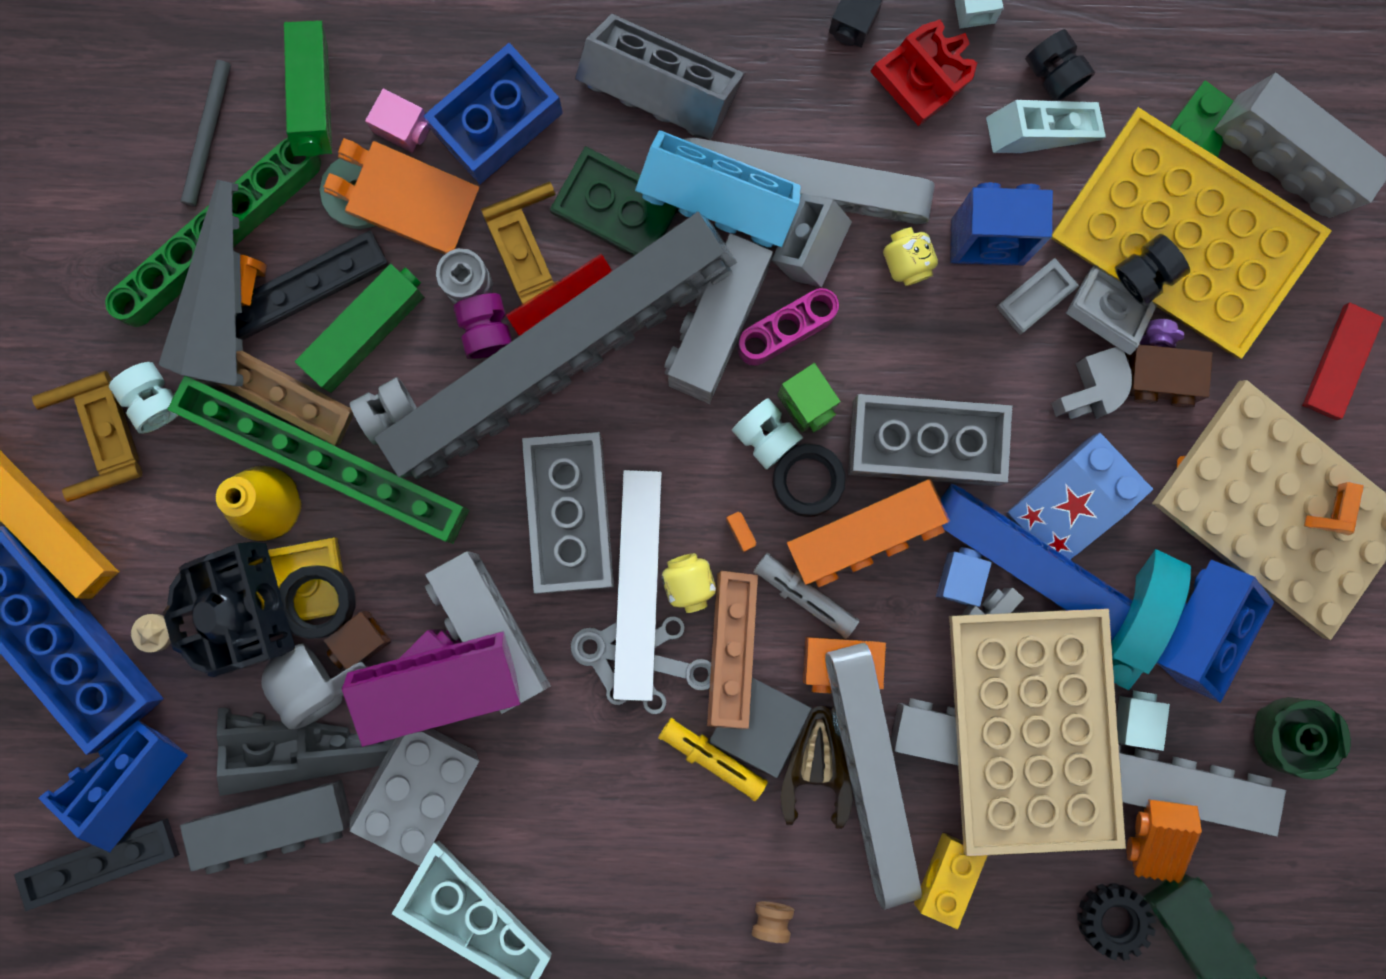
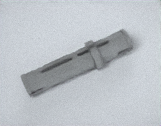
M768 552L754 569L753 573L758 574L780 590L779 595L784 599L787 597L791 598L814 617L839 633L842 638L847 639L858 625L860 619L855 618L810 584L805 585L799 571L792 572L770 556Z

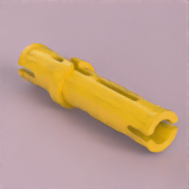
M672 717L658 737L686 755L685 760L691 764L697 762L723 781L750 797L753 801L760 797L768 783L766 779L761 778L735 759L708 743V737L703 734L700 736L696 735L676 722Z

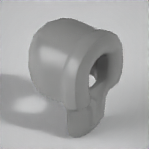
M305 643L295 645L294 650L272 659L267 664L262 675V689L267 700L280 715L282 723L288 729H300L317 721L339 706L344 696L342 687L347 673L368 666L359 662L331 679L310 647Z

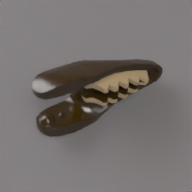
M824 706L813 708L796 742L780 795L781 808L786 825H793V822L798 818V812L795 809L797 802L795 799V789L805 784L824 785L834 790L836 802L834 803L835 812L831 815V821L836 829H842L845 826L851 813L853 794L834 717L831 711Z

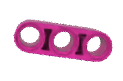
M819 288L813 290L751 325L740 336L738 344L740 358L749 365L757 366L763 364L823 330L832 323L839 309L837 296L828 289ZM822 301L829 307L830 314L819 317L811 311L810 305L813 302ZM785 319L791 320L797 325L798 332L793 335H784L779 331L778 323ZM751 338H759L764 342L766 349L760 354H752L746 349L745 342Z

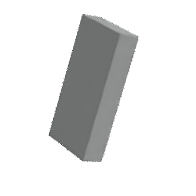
M1054 258L998 304L996 308L1017 333L1021 335L1078 288L1079 285L1057 259Z

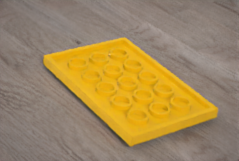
M1138 107L1053 231L1051 239L1086 262L1099 267L1119 280L1115 272V266L1132 254L1140 256L1142 254V246L1158 234L1165 235L1185 257L1190 267V273L1173 286L1164 284L1163 293L1151 302L1235 358L1242 359L1332 230Z

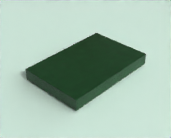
M585 146L552 204L550 212L621 251L635 256L665 235L679 208L668 203L656 205L642 198V193L635 191L640 174Z

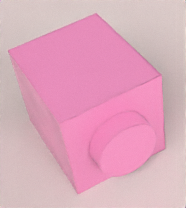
M382 89L365 120L374 134L411 153L417 144L420 145L424 142L429 132L423 108L385 89Z

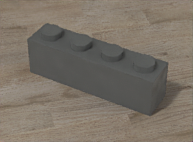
M338 780L193 819L180 825L190 871L205 868L206 874H212L230 868L229 861L243 858L244 864L267 858L266 851L281 848L282 854L304 848V841L318 837L320 844L342 838V831L350 827L351 814L343 782Z

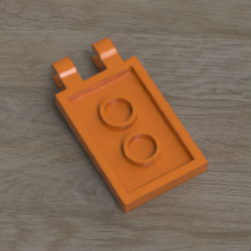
M343 138L338 150V158L362 167L355 185L329 173L324 184V192L347 201L345 213L444 255L451 250H455L479 186L373 141L368 151L357 143Z

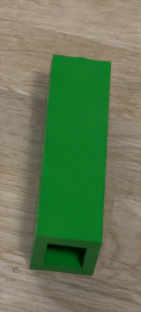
M322 20L284 22L286 127L293 156L314 157L332 154L328 44Z
M390 263L294 362L321 388L332 393L425 298L417 289L421 282L407 268L404 267L399 272Z

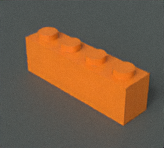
M928 479L789 541L787 545L805 585L815 581L819 588L839 579L836 572L850 566L852 572L858 571L873 564L871 556L884 550L887 556L890 557L908 549L907 540L921 535L923 541H926L944 533L945 530L942 525L950 520L931 479Z

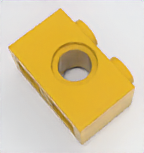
M942 833L921 885L922 898L914 902L916 908L921 914L958 929L988 855L966 856L962 840Z

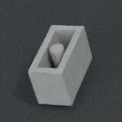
M802 193L798 209L782 247H777L772 261L792 281L822 288L852 221L833 199Z

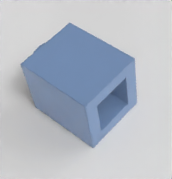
M960 547L959 553H947L936 597L967 606L980 607L992 562L981 559L982 554L969 548Z

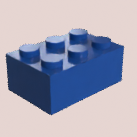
M508 43L424 115V118L433 134L480 185L561 116L563 111L557 94L519 52Z
M992 182L981 183L977 187H973L951 219L950 263L1024 266L1052 238L1053 190H1040V186L1037 184H1022L1017 186L1016 189L1001 188L1000 184Z
M1210 560L1206 570H1201L1197 575L1194 583V592L1188 603H1185L1178 624L1157 664L1180 685L1221 703L1274 601L1256 577Z

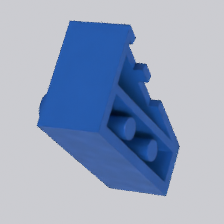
M139 720L98 751L100 757L86 768L77 767L68 774L70 780L54 793L47 790L38 798L78 839L107 852L112 851L188 756L167 736Z

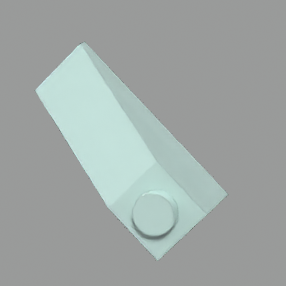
M1015 100L986 117L993 153H1025L1100 141L1106 138L1099 102Z

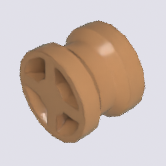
M757 902L755 912L758 915L757 923L752 926V936L767 942H790L791 933L788 930V923L794 916V908L774 902Z

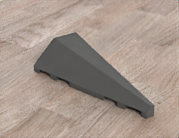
M217 180L158 365L183 376L242 387L243 375L237 373L236 352L243 351L242 340L236 338L235 324L236 314L242 313L240 253L233 250V230L239 229V218L233 216L232 212L233 192L238 191V184Z
M218 708L217 782L219 796L377 767L382 763L394 740H386L362 747L358 734L350 733L347 727L313 722L300 729H288L282 722L266 720L264 714L253 713L252 717L232 714L229 708Z

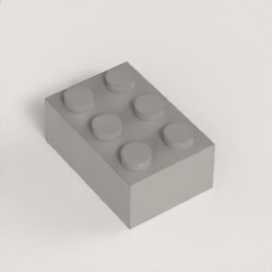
M432 728L395 738L350 817V832L420 866L479 763L476 751Z

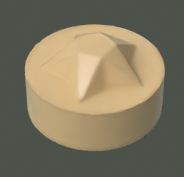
M147 614L135 621L131 630V637L134 645L141 651L159 652L171 644L163 615Z

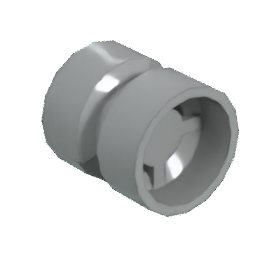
M459 248L451 250L442 256L437 265L436 277L439 286L454 304L468 297L492 293L493 282L484 262L476 253L469 249Z
M398 377L379 386L378 394L373 395L368 392L350 402L351 410L358 424L373 445L377 444L374 439L377 435L417 408L408 390Z

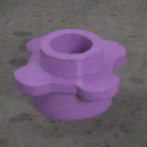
M1152 320L1149 322L1146 335H1143L1140 344L1176 348V342L1184 339V332L1178 330L1177 323L1172 320Z

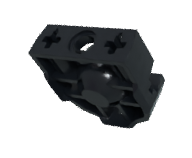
M236 543L184 563L179 567V573L169 586L168 602L163 616L172 649L180 653L191 668L207 673L210 677H217L283 656L295 649L266 543ZM260 559L263 560V562L259 564L249 565V563H252L254 561ZM257 592L262 596L264 600V610H262V604ZM192 615L193 624L198 633L188 637L186 631H180L179 625L184 624L183 617ZM281 634L284 635L283 638L277 639L272 642L269 639Z

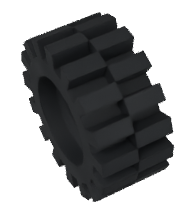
M1109 883L1108 887L1100 884L1096 886L1098 891L1095 893L1089 890L1086 893L1089 897L1088 901L1084 902L1081 900L1079 905L1083 912L1077 913V920L1082 924V926H1078L1079 930L1086 937L1085 940L1103 956L1106 955L1113 960H1117V957H1120L1125 961L1130 960L1129 954H1133L1136 957L1143 954L1139 948L1143 945L1148 949L1151 942L1147 940L1148 935L1155 936L1156 931L1151 927V923H1156L1155 916L1149 912L1152 910L1149 903L1144 901L1143 897L1124 885L1119 886L1116 883ZM1112 907H1123L1127 910L1130 917L1128 929L1123 934L1117 936L1107 934L1102 924L1104 914Z

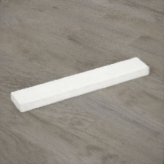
M624 470L614 700H653L662 473L657 471Z

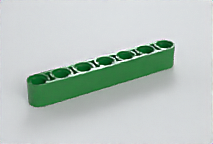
M287 137L235 182L238 184V191L233 192L232 212L233 216L239 218V229L233 230V248L317 175L321 167L319 155L314 157L306 156L305 160L300 164H293L295 156H293ZM278 176L277 184L271 189H265L267 180ZM244 201H250L247 211L237 214L238 206ZM209 205L108 293L105 306L112 317L129 326L140 327L153 319L181 294L192 260L191 258L189 262L181 264V257L188 250H192L194 254ZM163 274L164 280L162 285L157 289H153L154 279ZM134 299V309L130 313L125 314V305L128 301Z

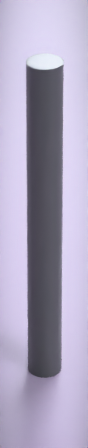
M216 60L180 201L189 206H196L231 67V64L222 60Z

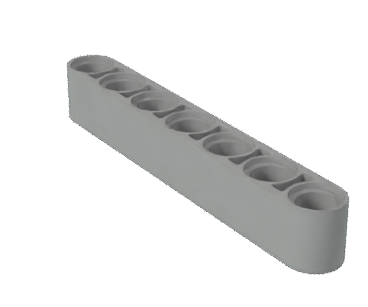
M700 138L683 139L801 185L800 197L803 193L833 199L844 212L912 224L929 222L935 183L928 179Z
M866 643L827 652L825 654V663L873 888L879 905L883 910L921 899L922 891L874 661Z

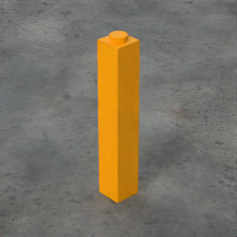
M0 450V521L75 598L92 599L119 571Z

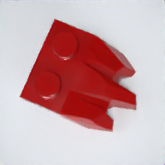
M941 19L924 24L909 34L899 47L876 62L870 71L917 126H920L944 108L972 81L977 67V62L973 59H963L960 56L970 44L966 33L951 38L944 37L942 32L945 26Z

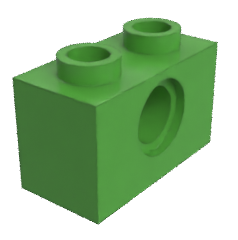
M815 363L784 382L777 394L801 433L808 428H811L814 433L830 423L832 418L836 416L834 410L841 402Z

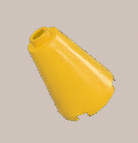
M255 466L246 469L223 481L216 492L217 506L229 524L237 533L251 540L266 541L286 534L297 522L301 510V499L299 498L294 480L282 470L270 466Z

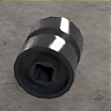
M1066 29L1048 37L1025 58L1035 75L1045 78L1043 87L1053 101H1060L1066 98L1095 75V71L1084 55L1077 56L1075 54L1078 47ZM1060 59L1064 61L1058 67L1054 66Z
M1158 234L1142 246V254L1140 256L1132 254L1114 267L1123 286L1143 306H1146L1163 293L1164 284L1173 286L1190 273L1189 264L1183 254L1163 234Z

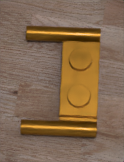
M550 181L481 209L521 304H524L556 283L552 280L522 211L525 207L556 195Z
M106 370L32 396L33 404L38 410L72 398L75 399L77 411L99 476L63 488L62 493L67 502L142 477V470L137 463L139 457L123 409L109 388L112 379Z

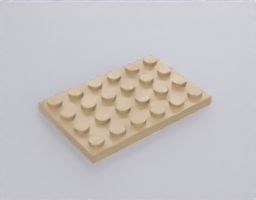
M1248 380L1237 383L1152 503L1234 569L1256 577L1273 600L1324 639L1331 640L1386 561V493ZM1351 482L1364 485L1356 527L1352 535L1347 536L1336 532L1304 527L1306 515L1331 519L1338 484Z
M1109 609L949 616L964 854L966 856L1126 849Z

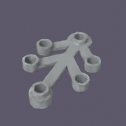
M668 617L664 620L662 626L655 630V648L669 639H678L682 636L685 627L680 618ZM674 620L680 624L681 630L677 635L667 633L666 624L669 621ZM617 622L602 631L596 628L580 630L575 634L571 642L573 657L582 665L593 666L607 690L606 696L610 703L614 705L625 703L627 700H614L611 696V689L614 687V672L607 659L615 661L616 645L610 643L616 640ZM588 639H592L597 643V651L594 654H588L583 649L584 642ZM654 655V671L686 678L688 684L696 690L710 688L711 662L708 660L697 659L691 663ZM698 667L706 668L708 670L707 679L697 681L693 675L694 670ZM653 685V695H657L662 699V706L659 709H651L647 701H643V705L647 712L659 714L666 707V697L662 692L657 691Z

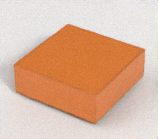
M738 511L726 517V522L742 553L754 548L757 542L742 513Z

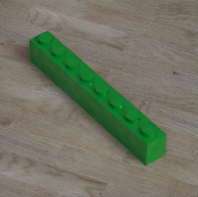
M188 376L183 377L167 409L445 542L454 544L470 511L459 504L404 478H399L385 469Z

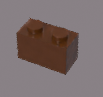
M1138 345L1131 355L1125 352L1132 374V384L1128 396H1134V402L1152 404L1157 403L1158 399L1172 400L1171 405L1175 407H1195L1196 402L1209 398L1213 352Z

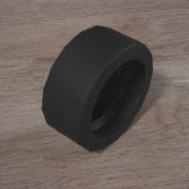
M803 444L791 448L780 458L773 472L772 487L776 499L787 511L797 516L814 517L826 513L839 502L845 490L846 474L841 461L831 450L821 445ZM803 459H815L823 463L831 476V487L827 495L814 503H804L795 499L789 492L786 484L790 467Z
M320 565L301 567L290 573L279 588L290 631L296 636L306 639L329 637L352 619L356 607L355 591L349 579L336 569ZM320 579L327 581L335 588L338 594L339 606L336 614L331 620L321 625H312L304 622L298 616L294 607V598L297 590L309 580Z

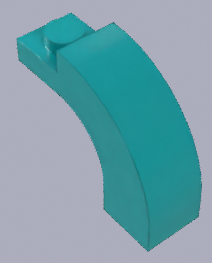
M1157 549L1154 550L1136 575L1135 593L1131 607L1120 630L1111 641L1114 683L1127 690H1130L1143 672L1149 674L1159 660L1178 624L1189 591L1191 565Z

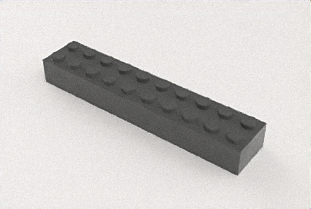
M696 212L377 435L374 439L399 478L414 477L419 479L427 475L429 478H433L449 468L447 462L456 455L464 457L475 451L480 446L477 441L488 433L492 437L510 426L508 422L510 418L519 412L521 415H525L536 409L541 404L539 398L550 391L552 394H556L572 383L571 376L580 370L586 373L603 362L601 357L612 348L615 351L621 350L635 340L633 335L644 326L647 329L653 328L667 318L665 313L676 304L682 307L692 302L700 294L698 289L709 281L714 285L724 280L732 273L730 267L736 264L737 261L713 224L700 212Z

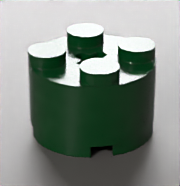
M1286 697L1271 702L1266 707L1261 708L1256 714L1254 726L1256 749L1265 765L1279 772L1310 780L1322 779L1338 770L1336 767L1343 758L1348 756L1351 747L1348 725L1339 713H1336L1329 705L1323 702Z

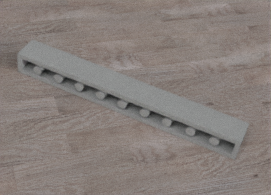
M910 698L909 705L898 703L890 740L892 750L958 765L955 708L948 706L946 713L932 710L933 703ZM1119 745L1122 801L1124 803L1146 807L1148 799L1194 805L1198 806L1200 820L1278 837L1286 790L1272 786V778L1248 773L1247 780L1234 777L1235 770L1211 765L1209 772L1196 769V761L1173 756L1172 763L1158 761L1159 753L1135 748L1134 755L1120 752L1121 745Z

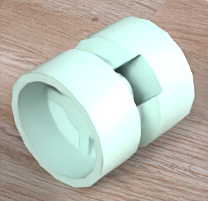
M153 362L134 365L118 374L109 384L110 390L121 407H129L126 412L128 418L138 433L143 434L163 427L178 416L167 410L174 394L171 389L163 388L165 381Z
M769 398L752 409L732 429V432L745 446L752 445L754 447L753 456L766 470L778 462L784 454L803 439L802 435L790 422L782 423L780 420L782 413ZM762 428L769 432L767 436L763 434Z

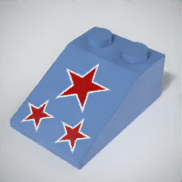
M1098 433L1080 444L1006 514L1017 525L1071 560L1127 515L1153 488L1101 433Z

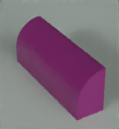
M504 631L348 672L342 687V692L362 747L520 705L517 676Z

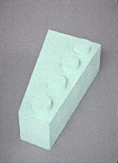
M440 841L433 843L392 912V915L501 979H539L552 954Z

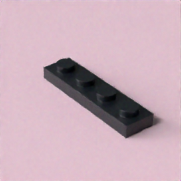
M166 818L125 833L111 852L92 845L15 873L14 877L25 911H29L169 860L180 854L169 820Z

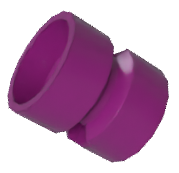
M480 294L460 300L454 304L453 308L458 327L465 330L461 339L467 359L490 357L513 341L509 326L502 323L506 313L500 294Z

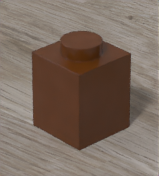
M363 611L345 623L338 631L327 637L324 642L330 648L326 653L334 665L339 669L343 667L348 669L359 662L364 664L391 643L392 640L369 611Z

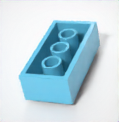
M659 130L648 152L635 191L642 193V198L656 205L668 203L678 207V211L686 217H691L696 212H700L705 218L715 221L717 228L728 233H736L738 230L751 235V240L759 245L772 247L774 244L782 247L799 206L801 185Z

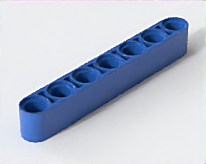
M950 484L940 499L950 520L942 525L944 530L1065 610L1109 609L1111 640L1114 639L1129 612L1133 600L955 484Z

